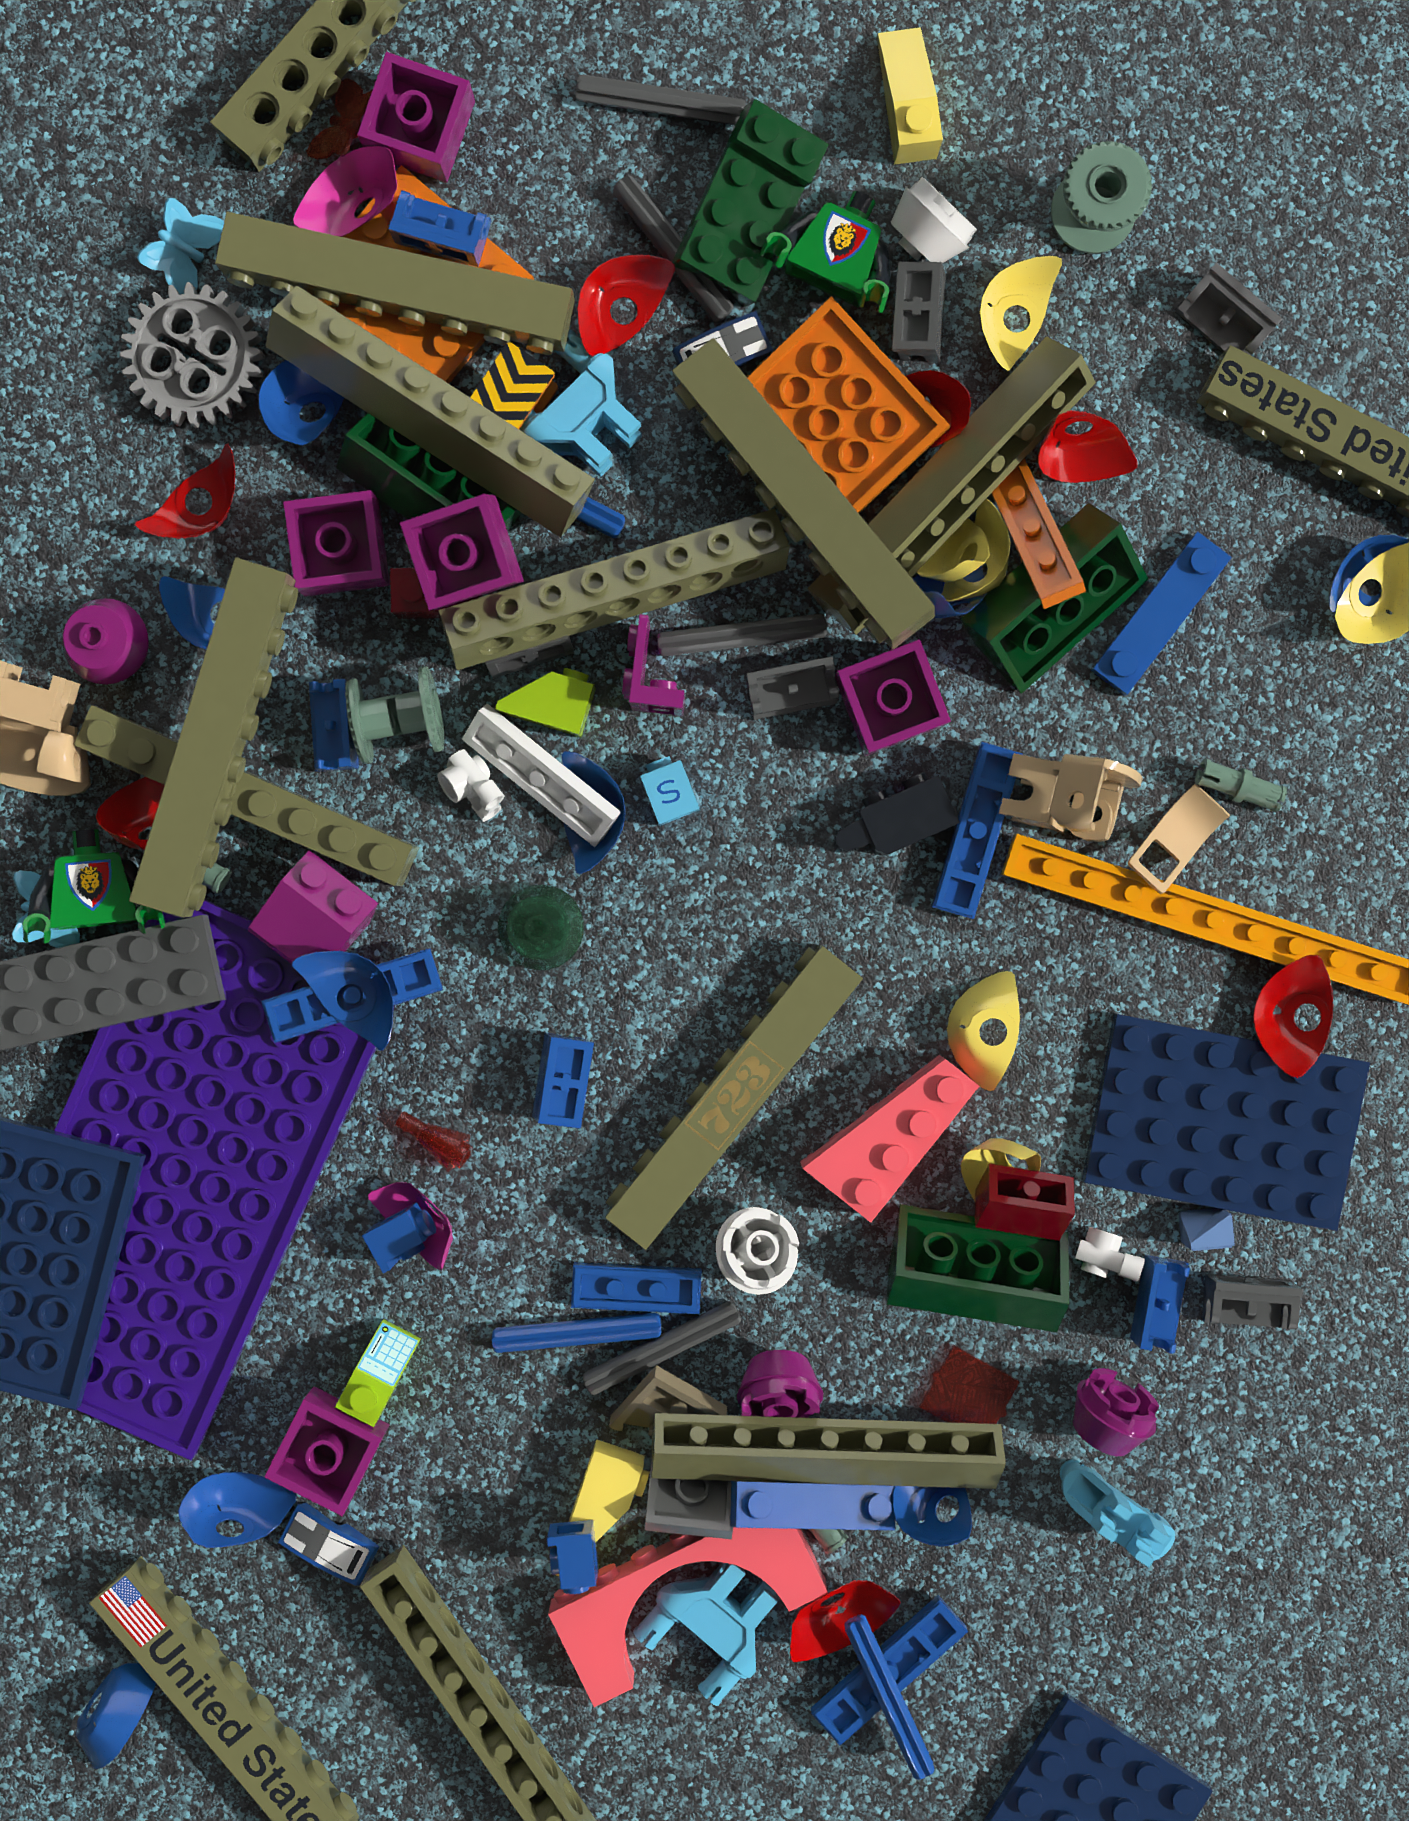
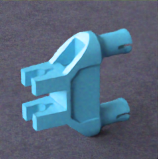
M569 330L567 337L569 340L566 342L564 352L554 351L580 373V376L543 412L536 413L532 410L519 430L558 455H576L601 477L613 465L612 461L609 460L611 452L595 436L606 427L625 445L631 448L642 437V433L638 430L641 427V423L616 400L613 358L607 353H599L595 356L589 355L582 344V340L573 330Z
M1068 1460L1062 1464L1059 1476L1062 1481L1061 1490L1065 1499L1099 1534L1112 1543L1115 1541L1123 1546L1135 1559L1147 1567H1150L1153 1561L1163 1557L1170 1550L1175 1540V1531L1163 1517L1157 1513L1149 1512L1148 1508H1143L1107 1483L1095 1470L1085 1466L1083 1463L1080 1465L1078 1460Z
M723 1562L710 1577L681 1580L663 1586L656 1594L657 1605L633 1630L639 1642L642 1643L646 1638L645 1647L653 1650L675 1622H682L716 1651L722 1660L706 1679L698 1685L699 1691L706 1699L710 1695L713 1696L710 1703L715 1706H719L722 1699L740 1678H751L756 1672L755 1628L777 1603V1598L774 1596L776 1592L762 1580L740 1604L730 1595V1592L745 1576V1571L739 1566Z

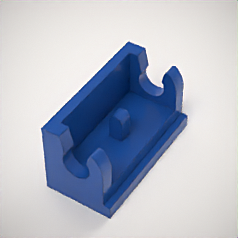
M402 190L388 229L396 244L479 267L492 221L486 214L478 212L477 215L416 198L410 192Z
M334 679L332 683L309 682L315 772L359 769L358 754L351 735L347 715L345 687L348 680Z
M545 1032L532 1117L537 1123L581 1129L594 1042L580 1037L569 1038Z
M1145 1255L1130 1339L1140 1349L1152 1351V1347L1155 1346L1173 1354L1176 1350L1175 1337L1186 1277L1189 1276L1190 1266L1185 1261Z

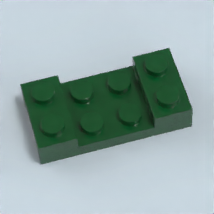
M753 99L744 106L672 261L675 267L699 273L729 290L736 302L743 307L755 303L774 264L771 262L774 253L768 252L762 257L760 256L761 249L770 233H779L788 224L804 188L811 184L829 144L757 99Z

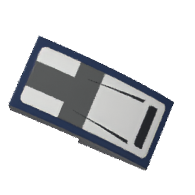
M756 311L706 331L672 350L677 365H679L714 337L739 368L767 358L773 352V348Z

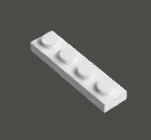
M489 704L478 710L462 740L592 846L596 847L606 836L621 812Z

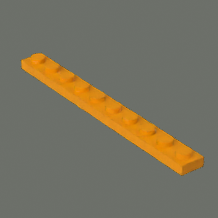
M1017 833L1013 835L1001 873L1003 876L1283 966H1287L1304 956L1318 955L1323 960L1330 981L1409 1006V959L1173 883L1166 892L1159 894L1135 871Z

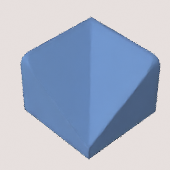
M1206 1208L1179 1212L1181 1242L1192 1251L1232 1248V1246H1235L1232 1215L1228 1211L1219 1208Z

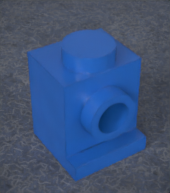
M415 1202L374 1224L362 1237L382 1273H385L400 1259L405 1261L426 1248L423 1242L429 1236L436 1233V1225L431 1215L426 1210L422 1211L418 1203Z
M584 1520L550 1524L547 1545L557 1546L550 1547L552 1575L559 1574L561 1590L566 1594H580L588 1591L589 1587H595L598 1577V1562L594 1521Z

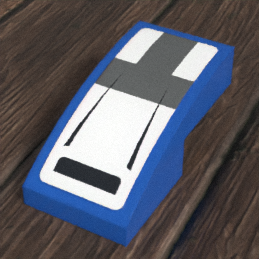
M308 1503L297 1504L278 1542L312 1565L356 1586L361 1584L380 1547L349 1524L337 1525Z

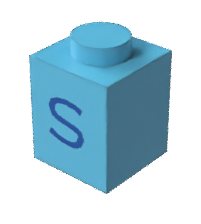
M670 756L646 765L648 773L640 775L660 826L700 810L681 760L672 763Z

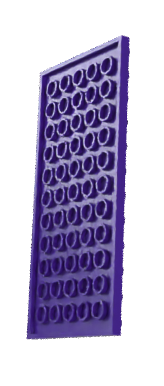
M205 899L199 911L194 910L192 917L208 915L226 1000L100 1028L54 1130L146 1154L81 1406L76 1410L191 1461L199 1450L376 1051V1047L371 1042L346 1028L341 1023L274 1043L261 1001L310 985L292 967L291 963L248 931L253 920ZM163 912L165 923L190 918L178 917ZM151 919L146 922L144 928L160 925L158 920Z

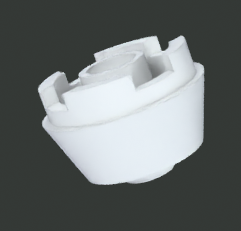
M923 177L910 189L905 188L891 221V224L903 235L898 243L914 259L918 260L923 255L930 262L944 263L969 248L967 243L977 231Z
M745 1208L733 1213L721 1226L716 1239L717 1264L725 1278L738 1289L751 1294L771 1293L781 1288L791 1278L797 1264L799 1240L794 1228L783 1216L764 1208Z

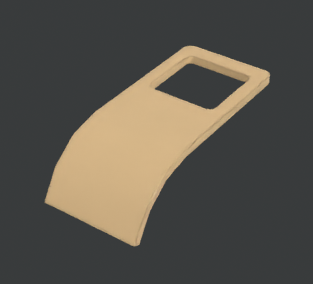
M1194 784L1173 804L1128 860L1129 867L1159 894H1163L1204 841L1219 825L1230 817V814L1199 785ZM1153 841H1156L1178 862L1163 883L1139 862V858Z

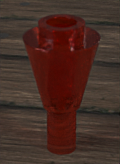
M405 1111L400 1114L395 1126L417 1138L418 1142L447 1172H450L455 1166L459 1169L462 1168L472 1153L473 1146L469 1144L470 1134L431 1123L426 1124Z

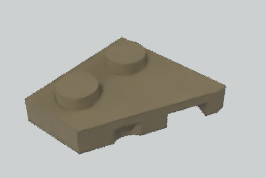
M656 1365L611 1414L609 1427L618 1431L623 1430V1424L648 1427V1435L652 1436L655 1413L727 1415V1406Z

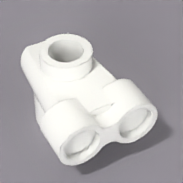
M465 749L453 754L448 759L447 768L437 775L440 786L448 798L455 803L467 797L472 804L471 807L483 822L488 821L501 810L499 803L504 799V794L493 780H489V768L480 756L476 755L471 758Z
M1089 1227L1085 1241L1080 1240L1075 1259L1083 1261L1081 1270L1105 1278L1108 1270L1118 1273L1121 1277L1136 1282L1140 1278L1145 1259L1127 1253H1120L1119 1248L1122 1237Z

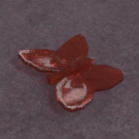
M348 78L341 81V85L336 92V109L341 117L336 115L330 116L329 122L333 127L324 129L312 139L306 150L308 157L321 160L329 158L335 152L340 157H344L347 154L352 140L358 137L357 134L361 125L360 118L365 114L373 90L363 94V89L356 81Z

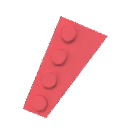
M938 1055L895 1088L896 1090L866 1110L861 1117L848 1127L836 1133L818 1150L801 1160V1166L869 1222H872L979 1088V1085L944 1057Z

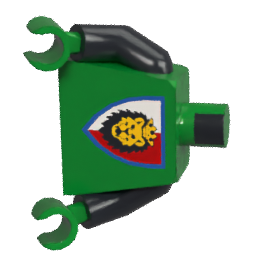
M853 191L845 209L827 202L820 211L810 210L786 225L779 233L773 232L768 235L761 249L760 256L763 257L768 252L776 254L778 259L775 266L778 268L783 266L787 258L786 274L855 307L863 308L866 301H874L879 305L878 312L883 313L891 279L888 247L883 241L879 240L882 228L868 221L876 202L866 193Z
M99 829L72 831L74 856L55 858V865L43 870L30 895L28 915L23 921V941L28 942V935L33 931L43 932L44 943H49L51 929L54 931L136 922L139 931L145 934L144 923L151 919L158 920L161 929L165 927V920L162 911L129 901L139 870L133 861L121 859L119 852L101 853Z

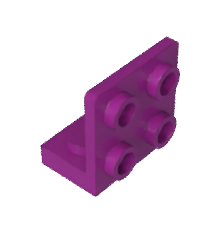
M639 614L638 625L630 624L627 651H629V656L634 657L633 669L625 668L622 695H624V699L629 700L632 711L683 717L685 693L684 690H677L676 682L652 679L650 680V686H644L650 621L649 615Z

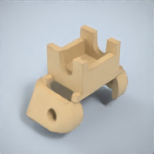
M0 660V783L20 790L49 796H72L85 792L91 785L87 751L74 745L77 739V727L69 725L80 684L54 675L49 690L19 682L22 667Z
M1014 753L1008 775L1020 778L1021 784L1033 787V794L1025 801L1002 798L999 813L1012 816L1011 821L1046 828L1056 832L1064 833L1065 829H1068L1073 835L1085 841H1108L1116 822L1124 787L1139 788L1143 778L1135 769L1104 758L1064 754L1062 762H1054ZM1074 794L1072 806H1070L1069 800L1071 796ZM1096 807L1101 808V819L1092 822Z

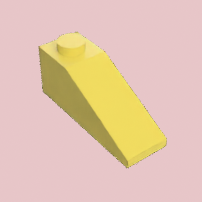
M921 28L878 33L877 40L894 165L937 159L943 137L937 94Z
M596 1439L569 1522L593 1520L595 1541L597 1542L630 1509L634 1495L642 1497L649 1477V1471L643 1470L645 1455Z

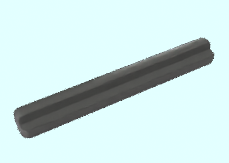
M584 74L579 75L576 82V99L580 102L734 126L744 106H746L745 101L738 98Z
M626 175L614 185V196L663 258L672 262L682 242V238L632 176ZM675 267V273L713 321L720 322L729 316L734 305L717 283L699 273Z
M820 613L660 632L657 636L658 650L661 656H673L824 638L827 635V621L825 615Z
M732 1301L721 1304L661 1334L658 1338H653L586 1371L583 1374V1382L586 1389L591 1395H596L738 1325L741 1322L740 1313Z

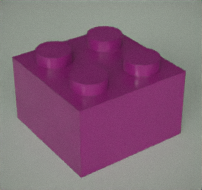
M386 52L357 134L362 147H386L390 149L395 165H402L406 169L447 183L475 104L470 81Z
M371 490L283 501L293 578L296 580L294 587L298 588L299 593L307 597L390 586L380 503Z
M482 494L400 522L429 610L443 609L524 582L496 495Z
M920 639L838 670L834 676L864 756L933 731L951 722Z
M313 1386L303 1399L265 1478L343 1517L390 1424L378 1419L375 1426L372 1427L335 1408L339 1399Z

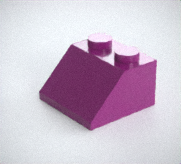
M309 850L280 881L249 926L248 931L292 964L296 958L310 953L323 951L345 952L370 924L378 902Z

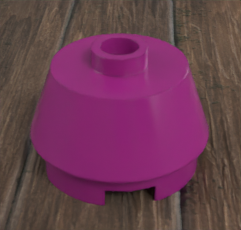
M102 598L89 601L73 612L65 625L62 645L68 664L80 677L92 683L108 685L128 679L141 667L148 654L149 639L142 618L132 607L115 599Z
M770 1350L754 1356L748 1363L737 1393V1402L741 1406L742 1416L809 1418L815 1412L820 1413V1404L823 1400V1391L809 1360L804 1355L790 1350Z
M1105 1368L1094 1369L1089 1378L1082 1380L1077 1386L1072 1420L1073 1426L1079 1436L1095 1449L1112 1456H1124L1154 1435L1156 1432L1155 1422L1157 1420L1155 1414L1159 1409V1405L1150 1392L1139 1383L1135 1389H1132L1125 1383L1114 1379L1118 1373L1117 1371Z

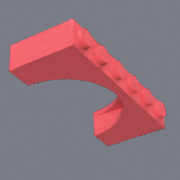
M733 1527L732 1539L673 1533L669 1538V1542L657 1548L654 1545L645 1546L631 1556L632 1560L618 1567L613 1563L598 1570L596 1586L589 1587V1590L584 1593L566 1594L561 1588L557 1590L554 1598L551 1599L548 1615L593 1706L596 1707L633 1689L634 1669L629 1659L625 1639L627 1621L635 1603L644 1590L661 1575L674 1568L702 1561H716L739 1566L766 1582L778 1594L789 1612L827 1594L826 1579L802 1530Z

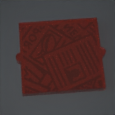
M953 1344L939 1371L932 1373L934 1380L919 1406L947 1423L997 1424L1000 1417L1007 1415L1005 1408L1020 1381Z

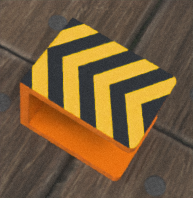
M508 342L470 398L520 429L532 410L539 413L546 409L558 391V385L552 381L554 378L553 370L513 343Z

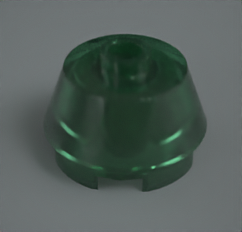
M532 885L517 891L503 906L498 921L499 939L505 952L516 963L532 970H550L566 963L577 952L584 933V921L577 903L566 892L550 885Z

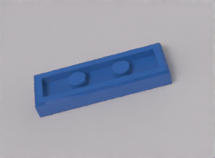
M574 1262L571 1308L700 1314L702 1269Z

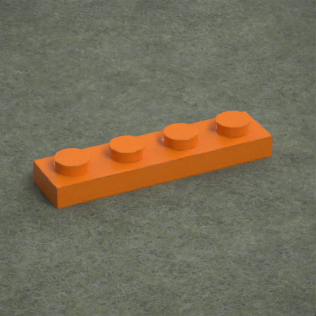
M1024 458L991 495L1008 528L1011 539L1043 608L1046 609L1086 592V589Z

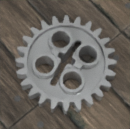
M191 282L186 283L184 294L181 295L173 285H169V298L165 300L158 293L153 292L154 307L150 308L143 303L138 305L144 314L142 320L132 317L128 318L129 323L136 329L135 334L127 333L121 336L126 343L132 346V349L120 352L121 358L126 362L132 363V365L122 370L128 379L136 380L129 389L136 396L143 395L140 403L148 410L156 406L155 414L160 419L164 420L171 413V420L177 426L182 425L186 416L194 428H199L201 416H205L214 426L217 423L216 412L219 411L231 419L233 415L229 405L234 402L245 408L247 405L241 397L242 392H257L255 387L249 382L250 377H263V372L253 365V362L265 359V355L260 349L253 348V346L263 341L258 332L249 331L256 323L250 315L242 316L245 309L238 301L229 305L230 297L225 291L222 290L214 298V291L208 284L203 286L199 295ZM185 318L193 320L192 327L188 332L176 334V326L181 320ZM166 336L191 353L196 354L199 352L209 363L226 369V374L221 376L194 358L189 357L186 359L178 349L159 342V338ZM222 339L231 340L230 348L225 354H213L214 346L218 341ZM163 356H171L172 362L170 367L164 372H155L156 362ZM210 377L209 387L204 392L193 393V385L198 378Z

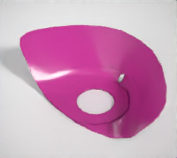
M366 146L355 149L331 163L314 181L299 204L293 218L294 225L299 228L343 237L369 222L392 202L397 190L394 159L390 149L382 146ZM354 190L351 195H348L349 191ZM369 198H375V204L370 212L361 218L354 217L356 209L362 202Z
M396 1182L371 1191L368 1194L370 1202L385 1218L415 1202L418 1203L422 1211L426 1210L431 1215L436 1225V1233L429 1236L423 1242L426 1248L419 1254L434 1268L442 1271L453 1240L452 1225L448 1218L411 1183ZM430 1205L441 1215V1217L430 1207Z

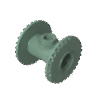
M1114 141L1098 142L1087 146L1077 153L1065 172L1064 180L1054 193L1050 210L1053 227L1059 238L1066 245L1078 252L1099 254L1114 249L1126 239L1133 228L1134 222L1147 207L1151 196L1152 180L1144 159L1131 147Z
M421 666L418 668L419 691L365 700L358 680L353 678L347 681L345 696L349 726L355 749L363 764L373 763L374 739L427 730L433 750L440 752L444 749L441 707L434 679L428 667Z

